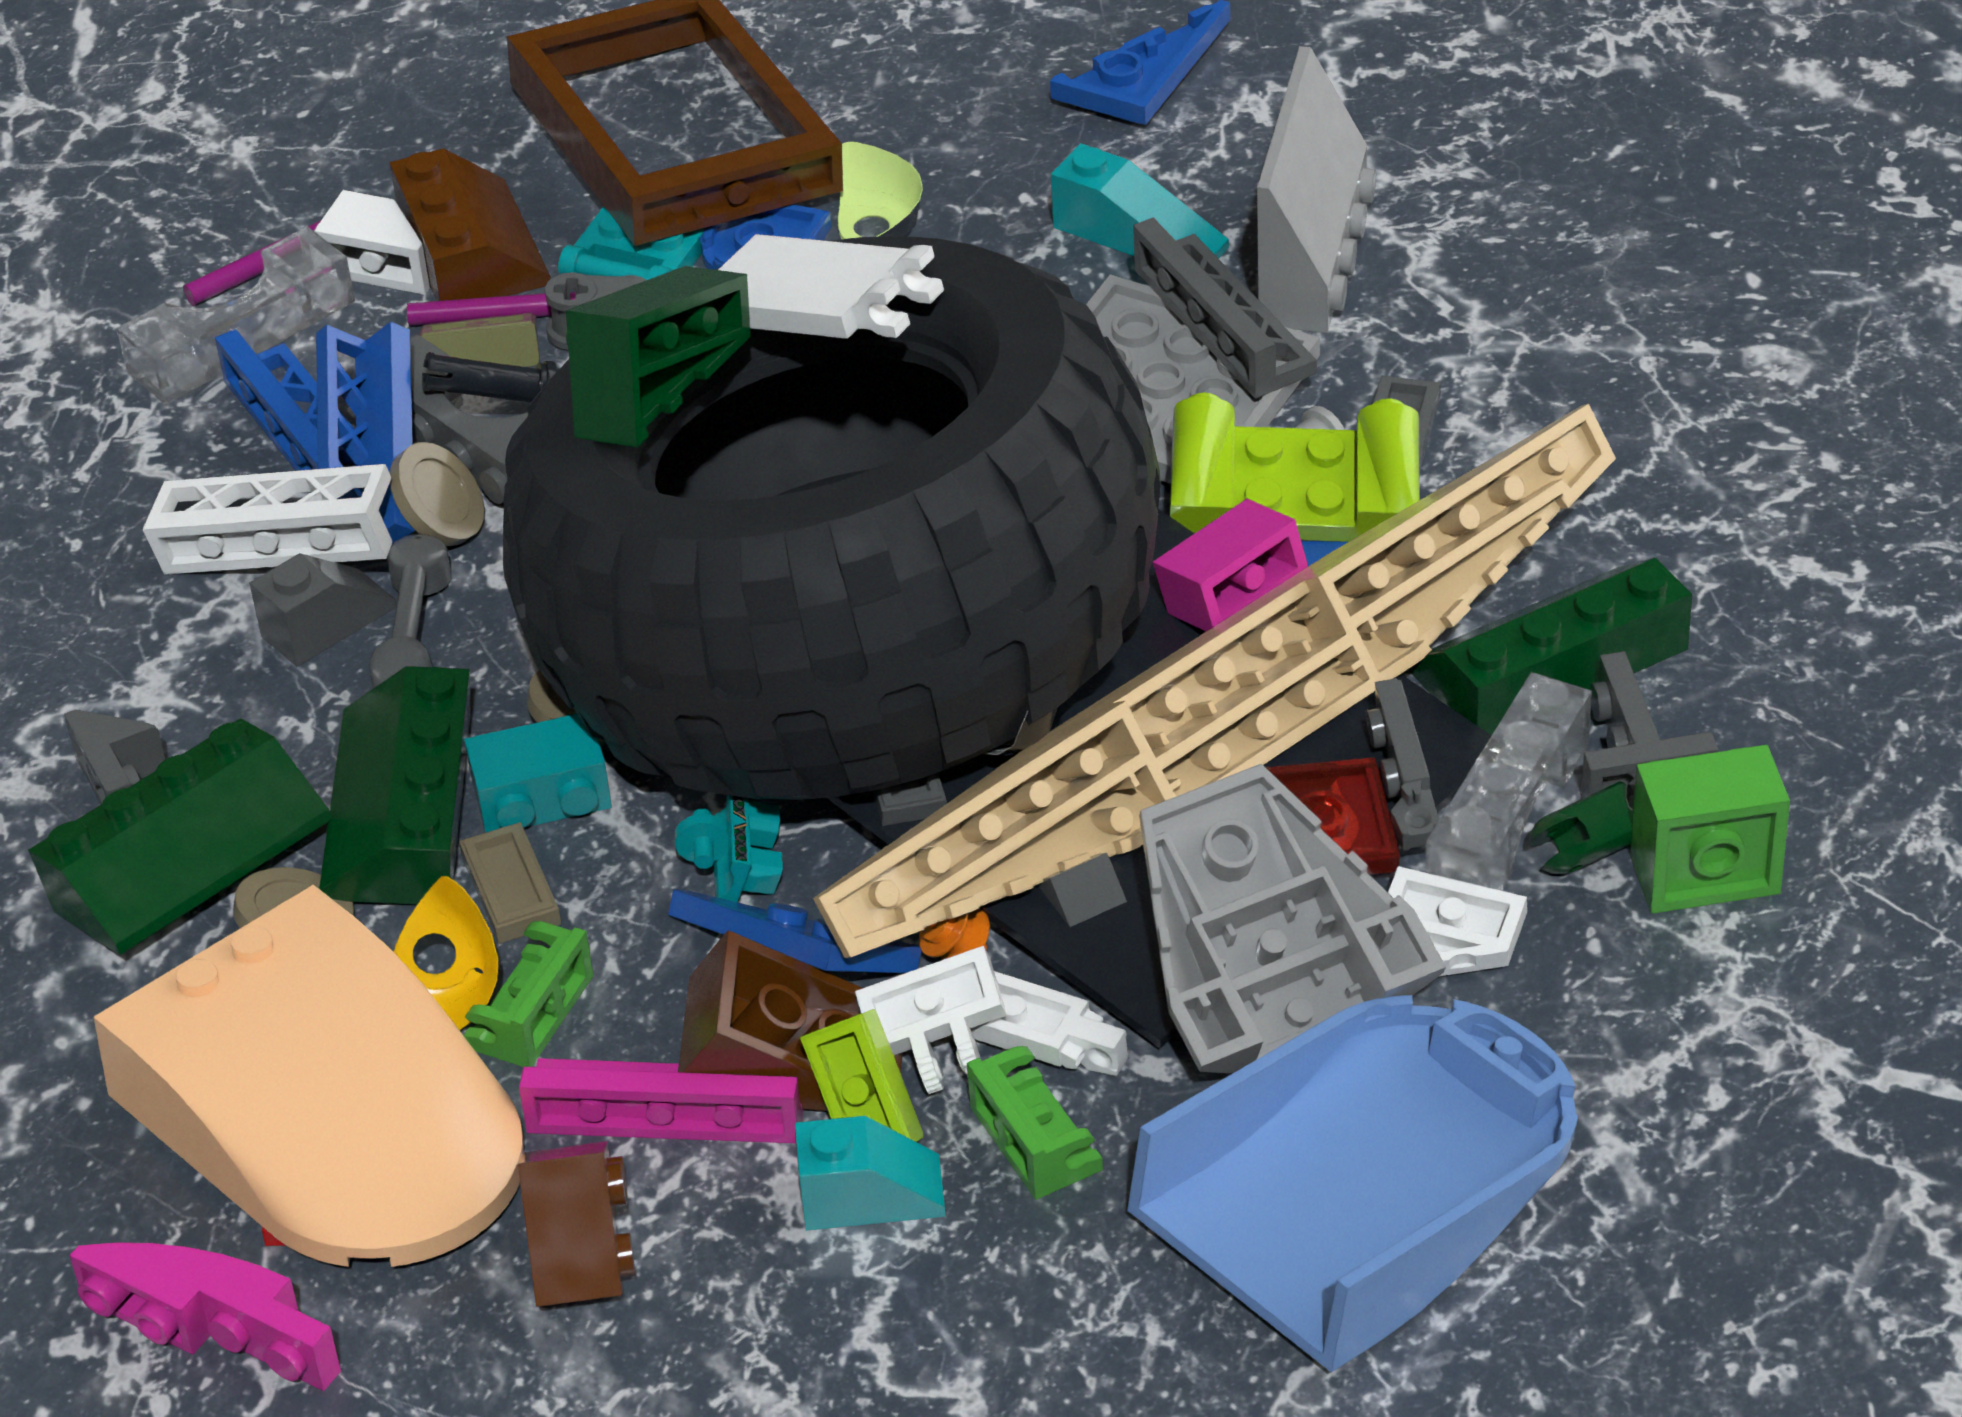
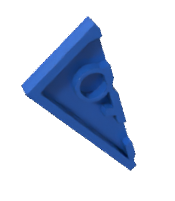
M1219 0L1217 3L1204 5L1189 12L1188 24L1171 33L1166 34V31L1159 26L1124 43L1117 50L1106 51L1092 58L1093 69L1078 77L1070 79L1064 73L1054 76L1050 80L1051 99L1118 117L1124 121L1146 125L1230 21V2Z
M673 889L668 914L721 934H725L728 930L825 971L908 973L918 969L922 951L920 946L895 940L856 956L845 958L824 919L809 920L807 919V910L785 904L771 903L767 910L688 890Z

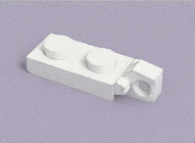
M994 971L1007 1016L970 1028L974 1039L1007 1050L1017 1046H1027L1035 1056V1059L1059 1067L1063 1065L1065 1068L1077 1069L1081 1063L1087 1070L1114 1076L1118 1075L1129 1057L1126 1030L1103 1023V1017L1090 1011L1089 1001Z

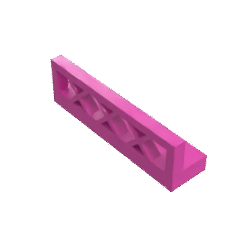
M538 1058L536 1067H523L519 1085L527 1133L797 1144L795 1123L803 1121L804 1109H802V1104H800L797 1077L679 1073V1064Z

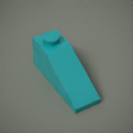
M1080 143L1051 173L1053 228L1134 256L1133 225L1154 217L1175 240L1195 234L1218 258L1229 248V239L1128 159Z

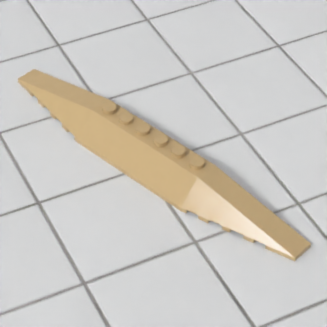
M1585 404L1576 408L1322 557L1050 731L1041 740L1019 752L815 896L813 900L845 958L856 956L924 930L925 927L940 921L955 918L979 909L980 906L1003 897L1016 895L1032 889L1033 886L1043 883L1044 878L1082 863L1095 854L1108 853V856L1111 857L1137 849L1143 845L1139 819L1142 809L1256 765H1264L1375 691V682L1393 679L1421 661L1432 650L1429 646L1444 630L1454 627L1470 611L1471 607L1469 605L1488 585L1496 584L1508 571L1506 566L1525 547L1532 546L1549 529L1547 524L1561 509L1569 508L1616 459L1590 405Z

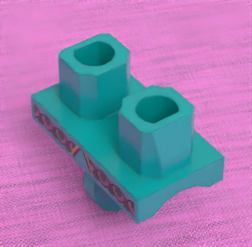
M726 795L725 808L715 815H712L707 809H697L692 816L687 817L678 824L674 836L675 848L679 855L686 860L694 862L698 868L706 869L714 864L715 897L738 902L742 891L774 895L783 870L782 852L753 848L751 845L773 848L780 825L779 805L749 801L746 797Z

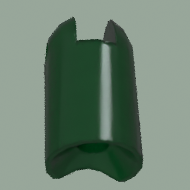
M1619 781L1537 821L1529 835V847H1536L1553 840L1559 853L1543 865L1542 869L1552 874H1569L1631 845L1633 809L1629 806L1627 800V785L1625 782Z

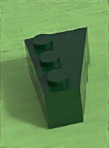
M683 266L566 310V343L569 351L575 438L638 447L649 437L646 427L661 412L672 414L683 403L680 394L695 379L707 380L751 337L747 274Z

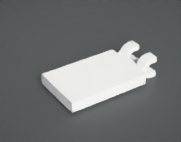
M755 234L718 269L747 274L750 328L848 339L858 328L872 330L876 334L885 337L897 338L910 325L908 314L892 311L886 305L896 295L906 296L916 302L931 304L944 291L941 279L928 278L920 272L935 257L932 246L916 245L910 249Z

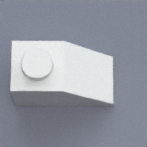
M343 190L314 230L322 275L426 295L430 285L423 244L394 199Z

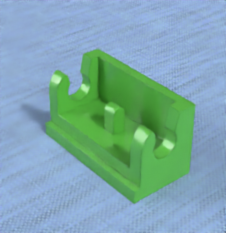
M534 921L528 925L523 934L530 939L547 943L550 948L527 943L521 952V961L489 1006L473 1005L469 1009L465 1018L476 1025L469 1027L463 1036L476 1052L521 1067H532L594 976L586 930L576 927L573 930H568L542 921Z
M1017 1046L983 1061L980 1058H976L967 1062L970 1108L1031 1195L1037 1200L1103 1171V1158L1096 1149L1090 1147V1144L1095 1141L1092 1134L1086 1128L1077 1129L1043 1082V1075L1037 1067L1021 1070L1015 1075L1007 1077L1012 1069L1026 1065L1035 1058L1027 1046Z

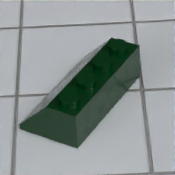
M1656 558L1620 566L1432 648L1421 661L1407 670L1431 695L1490 735L1496 736L1589 694L1590 684L1598 682L1600 655L1625 651L1633 673H1636L1688 650L1692 593Z
M405 666L344 708L330 805L332 820L328 822L319 886V889L331 899L350 902L418 904L441 876H447L454 880L467 760L464 738H469L470 669Z
M239 718L235 722H229L215 728L210 733L209 738L185 753L165 759L157 766L156 771L132 786L112 792L103 800L101 805L77 820L57 826L50 832L48 838L28 849L54 913L121 955L332 820L329 808L276 738Z

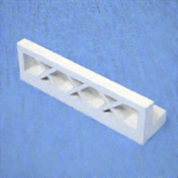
M386 464L164 481L143 527V532L164 575L277 567L299 553L331 562L386 559L393 542L380 515L379 508L390 483L391 475ZM353 488H365L360 498L337 499ZM311 492L297 502L282 503L296 493ZM256 496L240 507L225 508L242 497ZM201 500L185 511L174 512L178 502Z

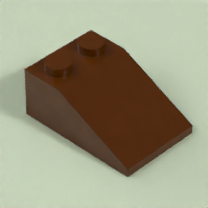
M728 930L689 976L678 1072L797 1077L802 1109L828 1111L800 1037L860 1014L861 1011L855 991L863 988ZM902 1053L894 1055V1058L901 1073Z

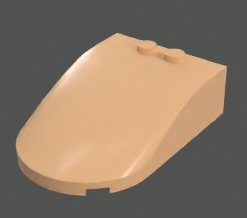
M311 885L93 1017L108 1095L275 1238L300 1254L322 1262L349 1267L350 1258L390 1257L391 1267L424 1261L451 1251L484 1231L501 1215L517 1191L520 1183L518 1162L523 1155L524 1144L521 1121L510 1096L424 984L400 958L357 918L314 885Z

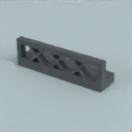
M1154 217L1133 225L1135 271L1255 398L1317 374V360L1195 234L1175 240ZM1276 356L1287 357L1290 362L1276 367Z

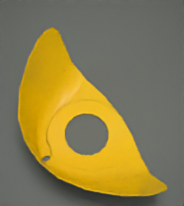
M441 876L420 900L407 919L398 937L394 953L424 984L457 1028L461 1030L471 1023V1021L465 1018L469 1009L473 1005H487L497 982L498 955L492 933L476 903L456 881L447 876ZM432 933L442 934L449 938L456 951L455 961L452 966L446 971L437 974L426 973L421 970L413 958V949L417 941L423 936ZM474 968L481 969L483 973L476 972Z

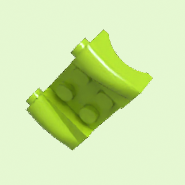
M1211 393L1194 394L1176 403L1173 410L1170 517L1193 533H1196L1245 499H1249L1295 519L1301 540L1350 542L1420 500L1418 412L1412 407L1404 405L1399 400L1387 398L1367 405L1359 411L1356 430L1235 426V410L1229 402Z

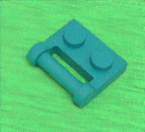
M603 206L574 245L569 244L563 248L559 258L558 272L559 274L574 272L596 276L634 275L649 280L683 266L693 267L703 251L701 252L700 238L704 230L697 229L634 246L612 215Z

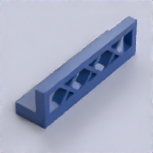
M390 321L367 340H363L330 325H325L316 332L318 469L343 467L338 460V448L342 446L356 466L386 464L390 473L392 462L396 456L413 445L410 329ZM337 351L355 358V378L351 380L337 360ZM342 396L356 416V428L354 430L351 429L338 410V397ZM389 483L379 512L394 543V541L411 534L415 529L406 521L398 509ZM353 488L337 499L341 497L344 499L360 498L365 488Z
M236 329L215 337L225 384L295 471L318 469L317 382L285 343L256 354ZM282 367L286 373L282 381L279 382L270 371ZM295 401L311 403L307 413H304ZM342 414V416L344 417V419L346 420V422L349 424V426L351 427V429L354 430L355 428L350 424V422H349V421L346 419V417ZM342 446L339 447L338 460L340 463L355 465Z

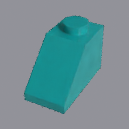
M867 1116L795 1123L799 1180L806 1231L946 1217L940 1156L935 1151Z

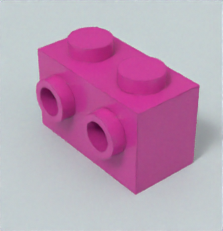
M1245 499L1152 562L1167 612L1206 632L1308 567L1295 519L1249 499Z

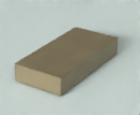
M521 822L459 841L462 859L498 944L525 936L523 934L525 929L534 921H542L556 926L562 925L559 908Z

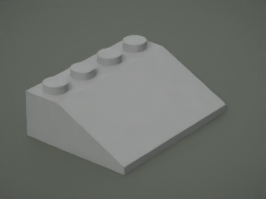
M1299 46L1257 186L1258 298L1284 327L1294 330L1328 333L1334 310L1343 311L1345 306L1347 276L1343 275L1354 273L1357 257V240L1354 238H1363L1367 206L1363 202H1373L1376 187V169L1367 168V144L1312 48Z

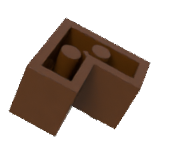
M607 1141L524 1152L518 1162L536 1307L622 1295L624 1288L622 1277L635 1275L630 1233L617 1234L615 1224L616 1206L626 1204V1198H628L623 1157L609 1158Z

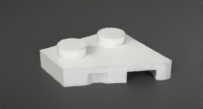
M1400 866L1397 867L1388 893L1393 898L1400 895L1417 913L1446 966L1444 973L1440 976L1509 965L1527 914V897Z

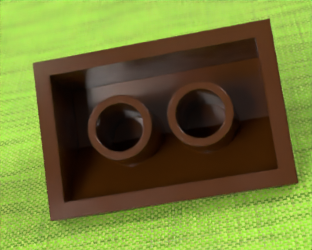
M444 148L431 152H418L407 158L389 162L396 203L423 244L429 285L436 301L511 296L546 286L551 276L504 178Z

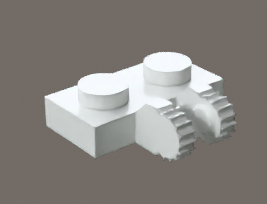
M984 946L855 991L861 1013L873 1008L876 1010L893 1055L910 1049L913 1050L919 1074L929 1094L944 1088L942 1081L944 1078L943 1072L930 1042L953 1035L957 1047L956 1055L959 1065L968 1077L967 1062L980 1058L970 1028L1007 1016L993 966Z

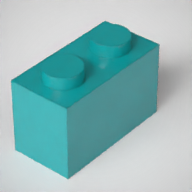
M577 714L464 738L472 785L485 833L519 822L525 828L612 808L606 765L598 737L595 738L590 735Z

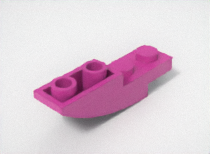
M156 1243L79 1245L69 1255L79 1286L77 1289L78 1295L84 1304L98 1315L109 1317L112 1314L136 1326L146 1338L156 1344L164 1345L168 1342L194 1355L211 1336L221 1347L230 1352L238 1353L243 1351L267 1363L276 1374L286 1380L296 1381L300 1379L322 1391H325L341 1372L331 1327L299 1312L292 1282L288 1277L262 1266L224 1254Z

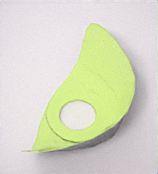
M858 142L842 143L843 191L840 192L838 230L841 239L862 237L855 233L854 225L859 220L867 217L883 218L889 223V229L876 237L906 236L916 225L923 190L920 174L912 164L891 152Z

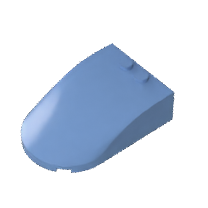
M1412 995L1390 996L1365 1001L1336 1013L1141 1126L1127 1211L1332 1373L1383 1340L1429 1305L1463 1274L1561 1167L1572 1146L1578 1119L1573 1098L1575 1084L1565 1064L1541 1038L1518 1022L1488 1008L1453 999L1451 1009L1413 1005Z

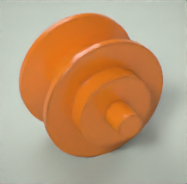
M976 909L961 916L927 926L919 933L920 949L929 957L940 956L941 960L984 946L987 950L986 942L990 931L989 917L983 910Z

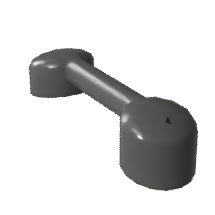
M406 535L394 541L389 550L387 560L391 584L399 593L392 637L374 650L369 662L372 688H375L405 666L432 667L430 653L424 644L416 640L422 599L424 595L441 591L448 586L452 579L447 546L433 535Z

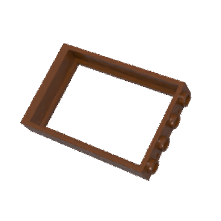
M653 0L507 36L511 85L634 246L843 191L841 141L720 0ZM705 41L786 137L639 175L563 76Z

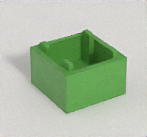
M1768 744L1637 764L1630 858L1651 914L1781 894L1790 799Z

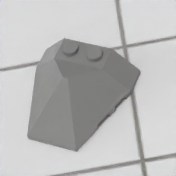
M1262 764L1140 811L1139 819L1168 1010L1200 1072L1234 1073L1350 1006L1377 998L1399 995L1413 996L1444 973L1446 966L1415 910L1400 895L1393 898L1366 872L1368 865L1355 852L1351 851L1347 854L1320 828L1322 821Z

